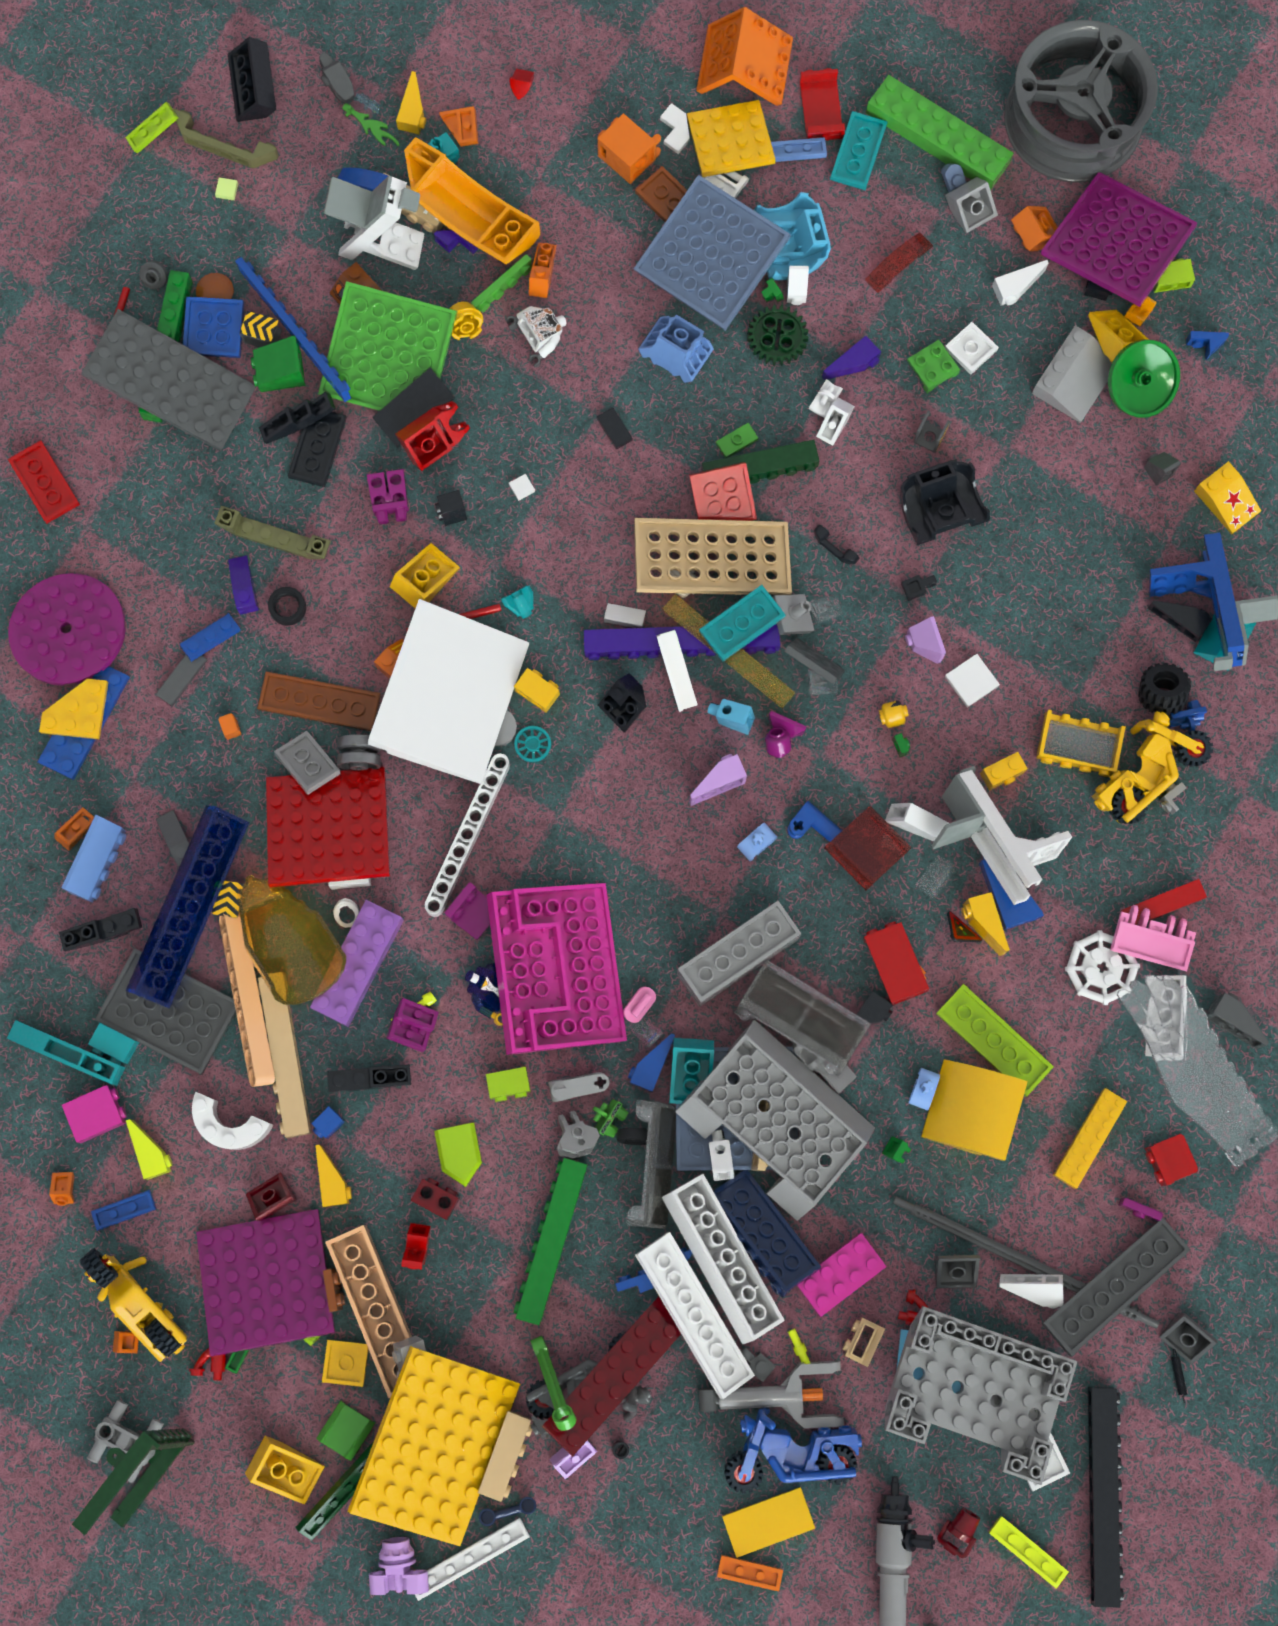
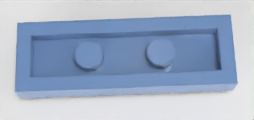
M825 137L771 142L775 162L827 157Z

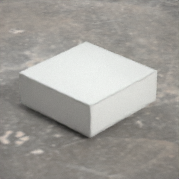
M526 474L509 482V486L518 501L535 492Z

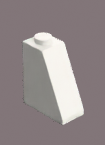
M913 803L891 804L885 819L886 823L931 841H935L943 827L949 824V822Z

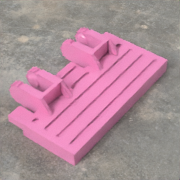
M1131 906L1129 914L1120 913L1110 948L1111 951L1187 972L1195 945L1196 932L1187 930L1185 939L1183 938L1187 926L1186 919L1182 918L1179 921L1175 936H1173L1175 916H1168L1166 924L1150 920L1148 928H1146L1150 916L1149 909H1143L1138 926L1135 925L1138 906Z

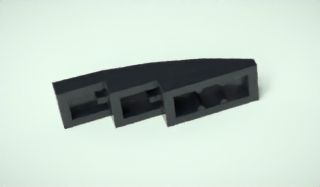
M325 391L313 401L306 399L293 409L286 407L259 427L264 443L267 444L293 434L334 411L336 408L331 394Z

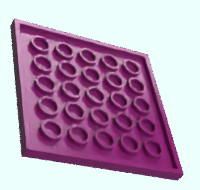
M1098 172L1043 247L1041 255L1140 307L1197 226V222Z
M318 1209L196 1232L210 1356L335 1333L333 1312H329L323 1270H327Z

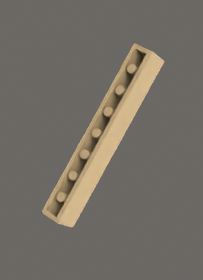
M279 973L259 977L257 986L262 999L261 1007L265 1016V1028L268 1034L269 1049L276 1081L273 1083V1090L275 1095L278 1094L279 1102L276 1103L278 1115L281 1114L282 1122L280 1123L281 1134H285V1138L312 1134L285 975Z

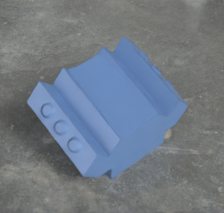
M675 315V317H660L638 350L643 358L650 357L654 365L657 364L663 367L673 376L680 375L683 382L686 383L693 381L714 348L710 341L703 337V330Z

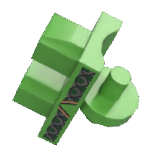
M612 1099L609 1105L603 1102L600 1108L593 1107L592 1110L596 1112L593 1120L598 1122L595 1128H597L599 1134L603 1136L605 1134L612 1138L615 1136L618 1128L611 1124L615 1117L623 1121L628 1115V1112L622 1107V1103Z

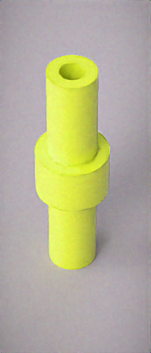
M796 1329L789 1330L788 1334L794 1345L793 1350L796 1356H799L804 1364H811L806 1354V1346L804 1343H801Z

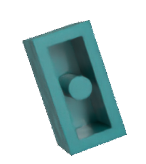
M99 1023L88 1045L93 1047V1052L101 1056L106 1053L111 1056L109 1060L119 1065L122 1062L129 1063L139 1042L102 1023Z

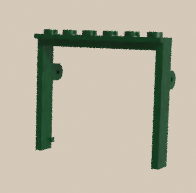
M184 1428L181 1430L143 1431L127 1453L120 1448L110 1449L107 1452L106 1458L115 1469L72 1525L83 1535H86L151 1450H156L154 1456L148 1461L151 1465L110 1517L121 1527H124L185 1446L195 1443L191 1439L192 1434Z

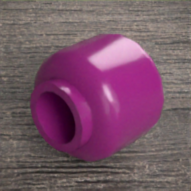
M773 728L765 736L766 751L769 755L775 758H783L791 751L790 734L783 728Z

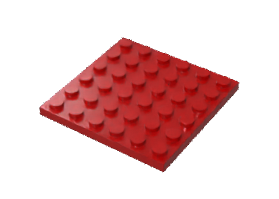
M384 767L379 769L368 768L367 770H341L340 775L308 795L292 775L266 777L269 887L390 876Z

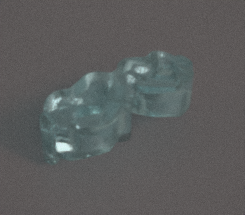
M356 94L354 101H360L365 104L363 109L367 111L369 107L377 116L380 111L378 102L371 100L367 95Z

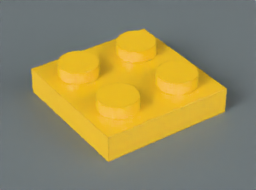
M327 1340L322 1382L364 1387L369 1351L367 1344Z

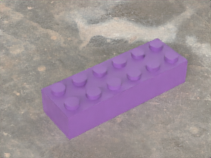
M365 900L310 1008L349 1028L404 921L403 918Z

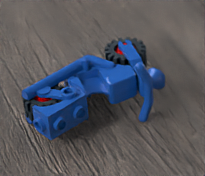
M761 1408L758 1410L756 1420L747 1415H744V1419L740 1420L741 1432H745L748 1438L745 1441L743 1451H738L737 1455L733 1453L731 1455L732 1458L728 1457L726 1460L727 1464L724 1466L725 1478L731 1489L734 1488L736 1492L741 1491L742 1493H746L747 1490H749V1493L753 1492L752 1489L759 1487L758 1483L762 1482L763 1476L762 1466L759 1459L756 1458L760 1446L775 1474L783 1483L828 1480L831 1484L833 1482L836 1485H840V1482L846 1484L847 1479L851 1481L852 1477H856L855 1468H857V1460L849 1447L854 1450L856 1455H859L858 1447H862L861 1435L857 1434L854 1427L848 1425L840 1426L839 1429L822 1427L818 1431L811 1432L806 1446H799L792 1440L788 1430L775 1428V1422L767 1416L770 1413V1409Z

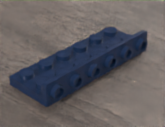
M748 1170L742 1171L734 1179H730L713 1191L751 1261L754 1260L759 1266V1272L763 1277L768 1278L771 1282V1288L776 1294H780L783 1298L788 1291L820 1270V1264Z

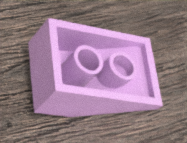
M728 754L721 758L722 761L718 762L690 795L689 803L691 806L745 784L747 775L738 754L734 756Z

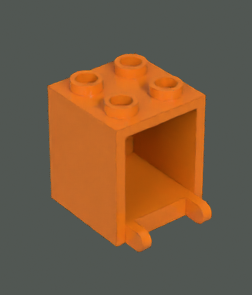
M624 113L619 118L616 117L611 122L610 127L607 130H602L597 138L598 157L629 184L636 180L661 153V149L656 147L661 141V136L655 134L651 138Z

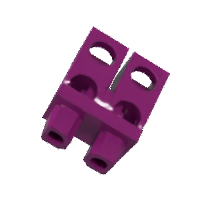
M404 470L386 472L389 492H387L384 472L367 474L372 509L379 525L389 523L388 514L395 513L397 522L407 521L409 507Z

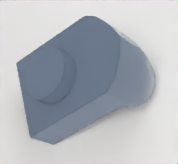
M949 163L941 169L948 192L967 183L960 165Z

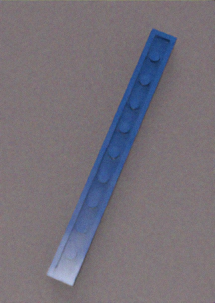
M242 257L238 258L235 261L237 267L290 335L296 336L299 346L342 400L346 402L351 399L348 392L350 387L346 381H341L338 378L340 376L334 367H329V362L325 355L317 352L318 348L312 340L308 341L302 327L298 328L292 314L285 312L286 308L280 300L278 302L275 300L274 292L270 287L266 288L264 286L265 282L259 274L255 275V269L249 261L245 262Z

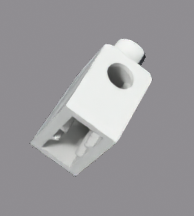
M723 1130L714 1131L712 1133L713 1142H709L714 1181L734 1179L730 1142L725 1140ZM718 1151L724 1152L723 1154H717Z

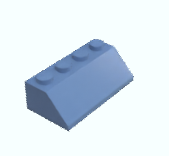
M95 815L61 888L93 903L94 899H98L101 893L100 886L109 876L110 871L108 869L111 863H114L117 859L118 847L125 842L126 830Z

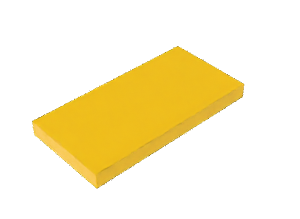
M801 1487L722 1516L736 1558L815 1529Z

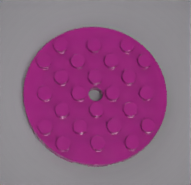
M74 573L49 577L30 588L21 597L12 612L8 627V638L12 654L19 665L29 675L39 681L61 686L71 683H82L86 679H92V676L101 670L104 671L118 655L126 632L124 610L112 590L93 577ZM72 626L70 632L63 633L62 627Z

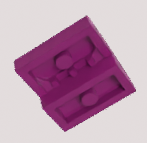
M402 998L386 1038L424 1052L430 1032L434 1030L439 1012Z

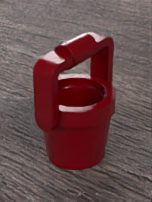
M962 1507L952 1522L949 1519L946 1521L937 1537L938 1542L954 1556L966 1558L977 1540L974 1538V1533L979 1524L980 1517L969 1509ZM947 1530L958 1539L969 1543L964 1553L951 1542L943 1539Z

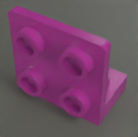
M469 882L445 911V915L470 936L478 940L490 926L487 897Z

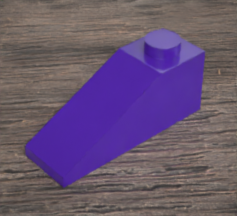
M864 336L823 371L822 378L828 380L865 371L869 367L873 368L880 361L881 351L867 336Z
M248 556L229 559L228 563L236 609L240 615L259 611Z

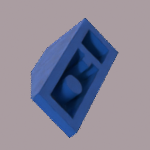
M671 1033L637 1064L636 1068H631L628 1076L631 1079L630 1084L653 1093L673 1043L674 1034Z

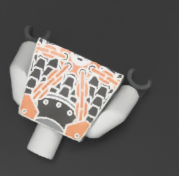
M530 306L517 313L516 317L508 316L506 318L507 324L514 322L508 326L509 329L515 330L519 325L533 350L539 352L537 355L533 354L529 357V362H532L533 359H538V362L534 364V368L541 365L540 359L546 358L555 349L560 341V334L563 331L562 327L566 326L565 317L563 315L555 317L549 308L542 309Z

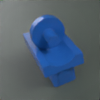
M1198 700L1188 702V710H1178L1177 714L1170 713L1169 727L1180 725L1181 729L1187 728L1188 731H1195V726H1200V721L1204 720V714L1207 713L1206 706L1201 707Z

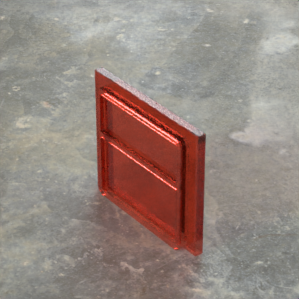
M869 806L830 841L824 849L866 891L898 862L911 847Z

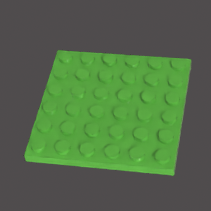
M346 281L327 356L329 367H334L340 375L338 378L341 381L345 380L350 387L348 392L351 399L346 402L380 411L429 368H432L441 379L457 311ZM322 376L318 394L321 395L326 391L331 394L332 398L343 401L326 378Z

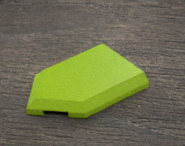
M474 1123L434 1131L442 1172L465 1187L482 1164Z

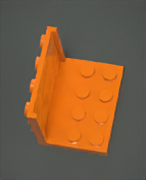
M746 7L740 8L708 24L696 91L704 94L734 80L776 106L781 105L793 37Z

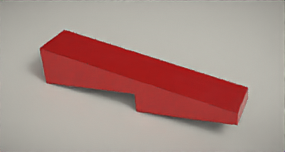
M1194 880L1135 904L1138 906L1135 925L1138 926L1141 913L1145 908L1150 910L1148 920L1150 921L1205 899L1207 895L1200 880ZM1131 906L1121 910V912L1129 914Z

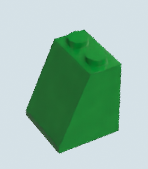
M291 336L253 350L254 357H251L252 369L256 370V375H253L255 387L258 386L260 392L306 386L302 355L296 336Z

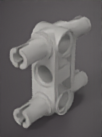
M116 1400L109 1416L104 1417L102 1423L98 1424L94 1436L95 1443L87 1456L88 1460L99 1463L106 1447L120 1448L127 1453L138 1439L140 1434L121 1425L120 1422L128 1407L127 1403ZM152 1419L147 1431L161 1430L164 1423L157 1419ZM106 1426H109L111 1428V1434L109 1437L105 1436L104 1429ZM151 1450L128 1479L129 1482H135L142 1466L147 1465L156 1450Z

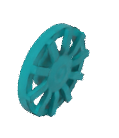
M525 727L515 737V751L524 761L539 762L550 752V736L541 727ZM531 730V736L528 737L525 732ZM534 730L541 731L537 736H534ZM543 733L546 736V738L539 740V737ZM523 735L526 740H519V737ZM548 741V747L541 745V743ZM518 743L525 744L524 747L518 749ZM527 749V752L523 756L520 753V751ZM539 749H546V752L542 754ZM530 752H532V759L526 758ZM535 752H538L541 757L535 758Z

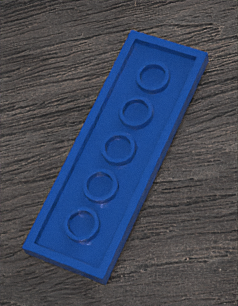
M109 666L104 671L101 670L92 676V679L109 682L102 728L130 679L128 675ZM52 735L38 763L74 780L96 739Z

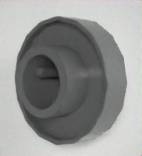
M151 260L140 268L139 277L146 287L156 290L166 284L168 272L162 263Z

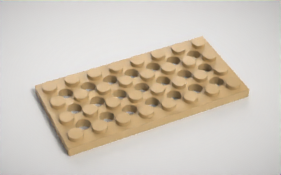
M660 518L634 519L636 592L748 595L763 585L770 595L792 594L788 522ZM651 534H656L659 537V540L652 541L649 538V536ZM676 535L679 540L673 542L669 540L668 536ZM694 535L698 541L691 542L688 540V536ZM714 536L717 541L711 543L707 540V537ZM732 536L736 539V542L729 543L726 537ZM752 537L755 543H747L745 538ZM770 537L774 540V543L767 544L764 538ZM657 552L660 558L653 559L650 553ZM675 552L679 555V558L676 560L672 559L669 554ZM696 553L699 558L692 560L688 554ZM714 553L718 559L710 560L708 554ZM734 554L737 560L731 561L727 558V555ZM752 554L755 556L756 560L749 561L746 558V555ZM772 555L775 561L769 562L765 556ZM658 570L661 573V575L659 577H654L651 575L650 571ZM677 570L680 576L673 577L670 571ZM692 570L697 571L699 577L693 578L689 572ZM710 571H715L718 573L719 577L712 578L709 576L708 573ZM733 571L737 573L738 577L732 579L728 576V572ZM754 572L757 578L750 579L747 573ZM768 572L774 573L775 576H776V579H773V580L769 579V578L766 576V573H768Z

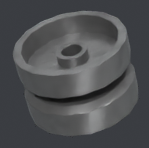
M345 735L338 737L337 749L342 753L337 756V767L344 770L379 769L381 767V757L376 753L381 749L368 745L370 735Z

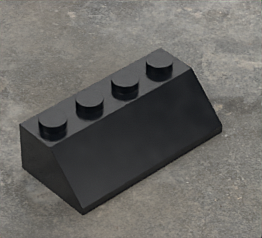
M248 37L227 54L237 122L267 118L276 111L267 42Z

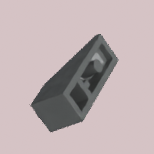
M174 810L156 818L157 824L178 867L185 870L200 862Z

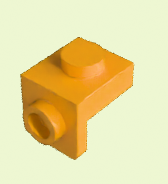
M1147 296L1140 307L1133 304L1124 317L1140 327L1150 315L1157 302Z

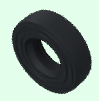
M644 1128L618 1129L617 1142L628 1145L651 1144L653 1142V1131Z

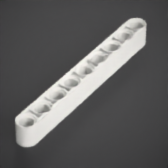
M496 754L491 759L482 784L478 787L425 901V909L432 917H438L443 913L509 771V760L504 754ZM503 760L506 762V765L503 768H497L495 766L496 762ZM490 778L498 780L494 786H489L487 781ZM483 795L490 798L485 804L479 802V798ZM479 813L481 819L476 822L472 821V814ZM465 831L473 832V836L470 839L462 837ZM457 849L465 851L462 857L454 856V852ZM453 866L456 868L455 874H446L448 867ZM442 884L448 886V890L445 893L437 891L438 887ZM437 902L440 904L439 909L434 912L430 911V904Z

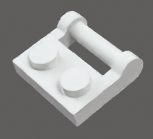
M735 171L724 174L737 181V184L721 174L703 177L734 198L737 197L749 181L747 176H742Z

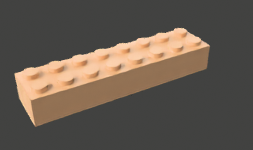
M362 1225L325 1243L387 1396L391 1398L398 1379L397 1371H399L398 1365L392 1356L394 1351L393 1344L410 1338L412 1335L367 1225Z

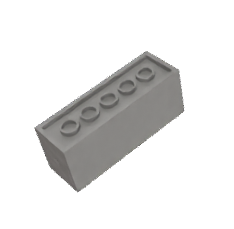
M776 901L679 967L677 976L700 1008L798 941L801 932L780 902Z

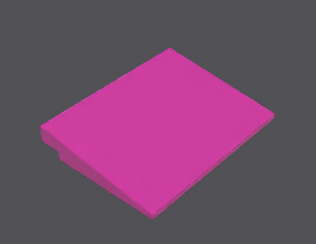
M606 883L522 888L487 894L506 1055L627 1041Z

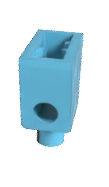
M722 699L720 705L711 702L707 711L708 714L716 716L718 724L749 735L755 719L751 706Z

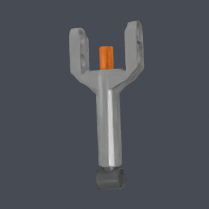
M841 1361L810 1362L811 1364L799 1362L780 1386L740 1387L724 1399L718 1397L714 1388L698 1389L699 1410L702 1412L717 1411L718 1406L720 1410L782 1407L804 1429L844 1426L843 1416L835 1414L801 1415L803 1414L804 1401H823L822 1388L802 1389V1379L799 1377V1375L833 1374L835 1371L841 1370Z

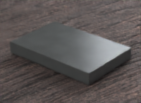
M798 638L785 649L787 654L832 684L846 671Z

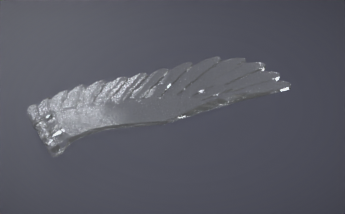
M1145 975V985L1137 980L1130 981L1129 987L1131 991L1118 990L1117 996L1139 1027L1172 1102L1216 1142L1236 1168L1240 1167L1244 1160L1251 1159L1258 1153L1260 1148L1264 1149L1278 1137V1127L1273 1126L1271 1118L1264 1115L1261 1105L1256 1104L1253 1092H1247L1246 1081L1242 1076H1237L1235 1065L1232 1062H1228L1225 1050L1219 1047L1216 1032L1209 1029L1207 1015L1203 1008H1197L1195 998L1187 986L1180 987L1168 975H1163L1162 980L1155 975ZM1251 1137L1255 1141L1253 1144L1248 1140ZM1235 1148L1240 1152L1238 1155L1233 1152Z

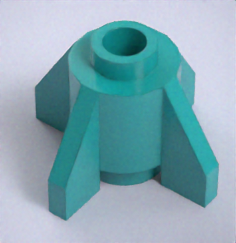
M526 585L501 599L503 605L517 617L521 616L524 619L533 614L531 611L534 609L533 591L530 585Z

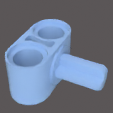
M764 822L740 842L737 848L751 862L756 855H759L772 844L778 836Z
M920 1068L918 1072L919 1077L915 1081L908 1103L928 1111L940 1079V1074Z

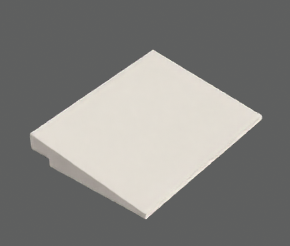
M419 599L370 733L368 745L386 750L388 754L482 784L529 642Z

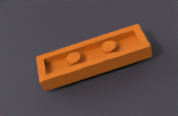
M721 1554L717 1577L779 1592L783 1569Z

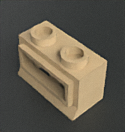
M861 1317L860 1320H855L851 1331L854 1332L851 1340L847 1338L842 1350L845 1351L844 1356L868 1367L885 1328ZM865 1325L873 1328L874 1331L860 1358L852 1353Z

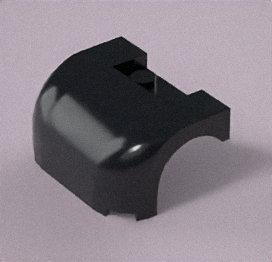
M957 459L926 468L908 475L907 479L900 486L904 518L917 545L935 540L936 534L968 523L973 527L990 521V511L980 499L975 481V467L971 462H957Z

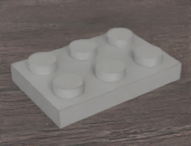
M305 731L274 751L275 756L307 795L341 774L340 769L308 731Z

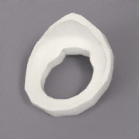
M343 898L334 906L333 915L340 926L348 928L352 927L355 919L351 923L341 921L339 916L340 908L348 906L355 913V919L360 910L355 902Z

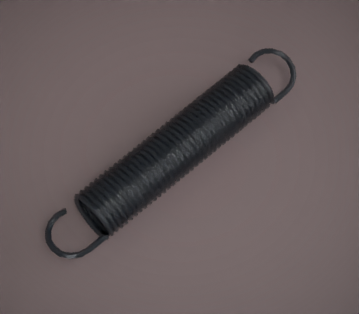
M1176 1353V1357H1171L1178 1395H1182L1183 1402L1185 1403L1184 1396L1187 1395V1388L1181 1360Z

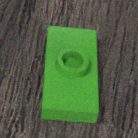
M747 423L717 440L716 445L723 456L728 458L758 441V436L750 424Z

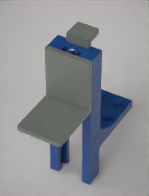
M1219 532L1204 535L1206 551H1203L1202 554L1203 562L1150 569L1149 579L1150 597H1161L1173 593L1182 594L1190 591L1211 598L1223 657L1214 658V671L1232 669V667L1246 665L1249 644L1244 624L1278 619V595L1235 601ZM1198 574L1207 577V580L1196 581V576Z

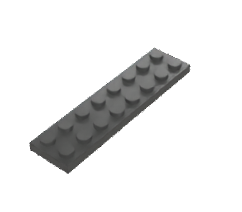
M1162 1218L1161 1221H1157L1065 1302L1064 1305L1048 1317L1042 1325L1069 1357L1072 1356L1191 1249L1166 1220Z

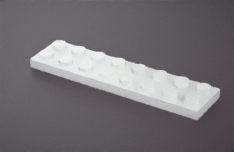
M671 1233L664 1234L635 1254L720 1399L726 1398L755 1376Z

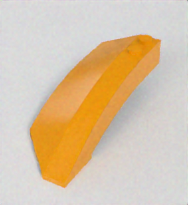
M416 137L405 148L404 152L411 190L420 193L419 204L460 237L504 264H508L530 249L540 237V225L537 220L492 194L458 168L444 153Z

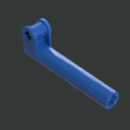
M809 801L801 807L787 827L788 835L793 839L801 838L812 827L872 878L882 868V865ZM799 825L801 828L797 831L794 830V827Z

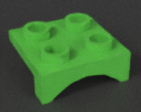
M940 340L935 341L907 359V362L924 384L923 388L927 394L939 384L957 376L960 372V368Z

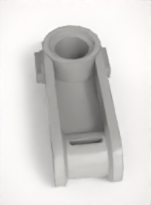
M595 1072L549 1081L552 1102L605 1091L609 1086V1079L605 1073ZM597 1077H601L602 1080H605V1082L602 1083V1087H599L598 1084H594V1082L598 1080Z

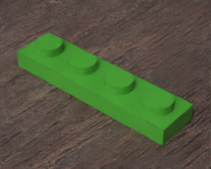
M527 254L524 255L477 296L471 304L480 312H485L490 307L491 302L499 300L507 288L514 287L522 275L526 276L531 271L532 259Z

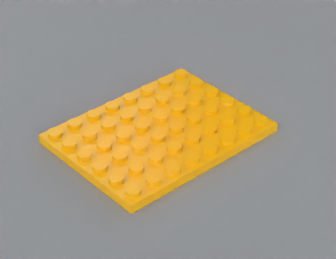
M410 1346L349 1505L348 1512L356 1516L461 1546L479 1497V1488L508 1410L511 1411L520 1383Z

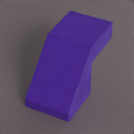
M452 230L436 231L434 233L435 242L448 253L458 243L462 244L472 254L478 250L476 246Z

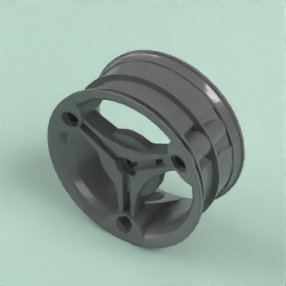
M1074 20L1060 23L1043 31L1023 52L1017 66L1015 83L1006 100L1004 121L1012 147L1027 165L1055 180L1088 182L1092 181L1098 172L1106 176L1123 166L1134 153L1141 138L1142 129L1150 119L1156 105L1158 82L1153 63L1137 40L1125 31L1104 22ZM1080 58L1092 61L1089 65L1070 67L1062 73L1059 79L1036 80L1032 72L1042 64L1057 59ZM1098 64L1104 66L1102 70L1096 68ZM1108 69L1112 70L1125 82L1135 99L1138 115L1130 126L1126 124L1116 125L1109 113L1108 106L1112 99L1113 90L1112 84L1106 75ZM1033 101L1057 104L1067 116L1087 121L1098 135V143L1081 144L1055 136L1046 130L1033 115L1030 109Z

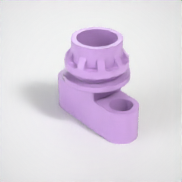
M392 1537L382 1541V1549L379 1553V1559L381 1560L379 1561V1567L385 1570L369 1573L371 1595H386L390 1590H396L397 1593L407 1590V1594H423L429 1591L428 1571L410 1570V1566L416 1563V1558L412 1557L414 1556V1549L411 1547L408 1537Z

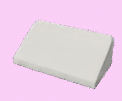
M608 603L604 622L631 628H643L646 610Z

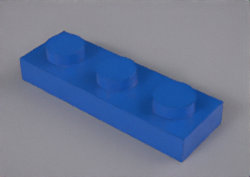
M228 613L180 643V648L192 662L240 632V627Z

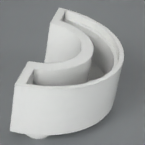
M195 1092L192 1102L194 1124L202 1137L215 1146L230 1150L246 1149L262 1141L273 1127V1124L251 1116L242 1126L228 1128L218 1118V1101Z

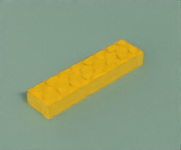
M1106 1088L1101 1091L1053 1176L1074 1189L1078 1188L1125 1107L1126 1100Z

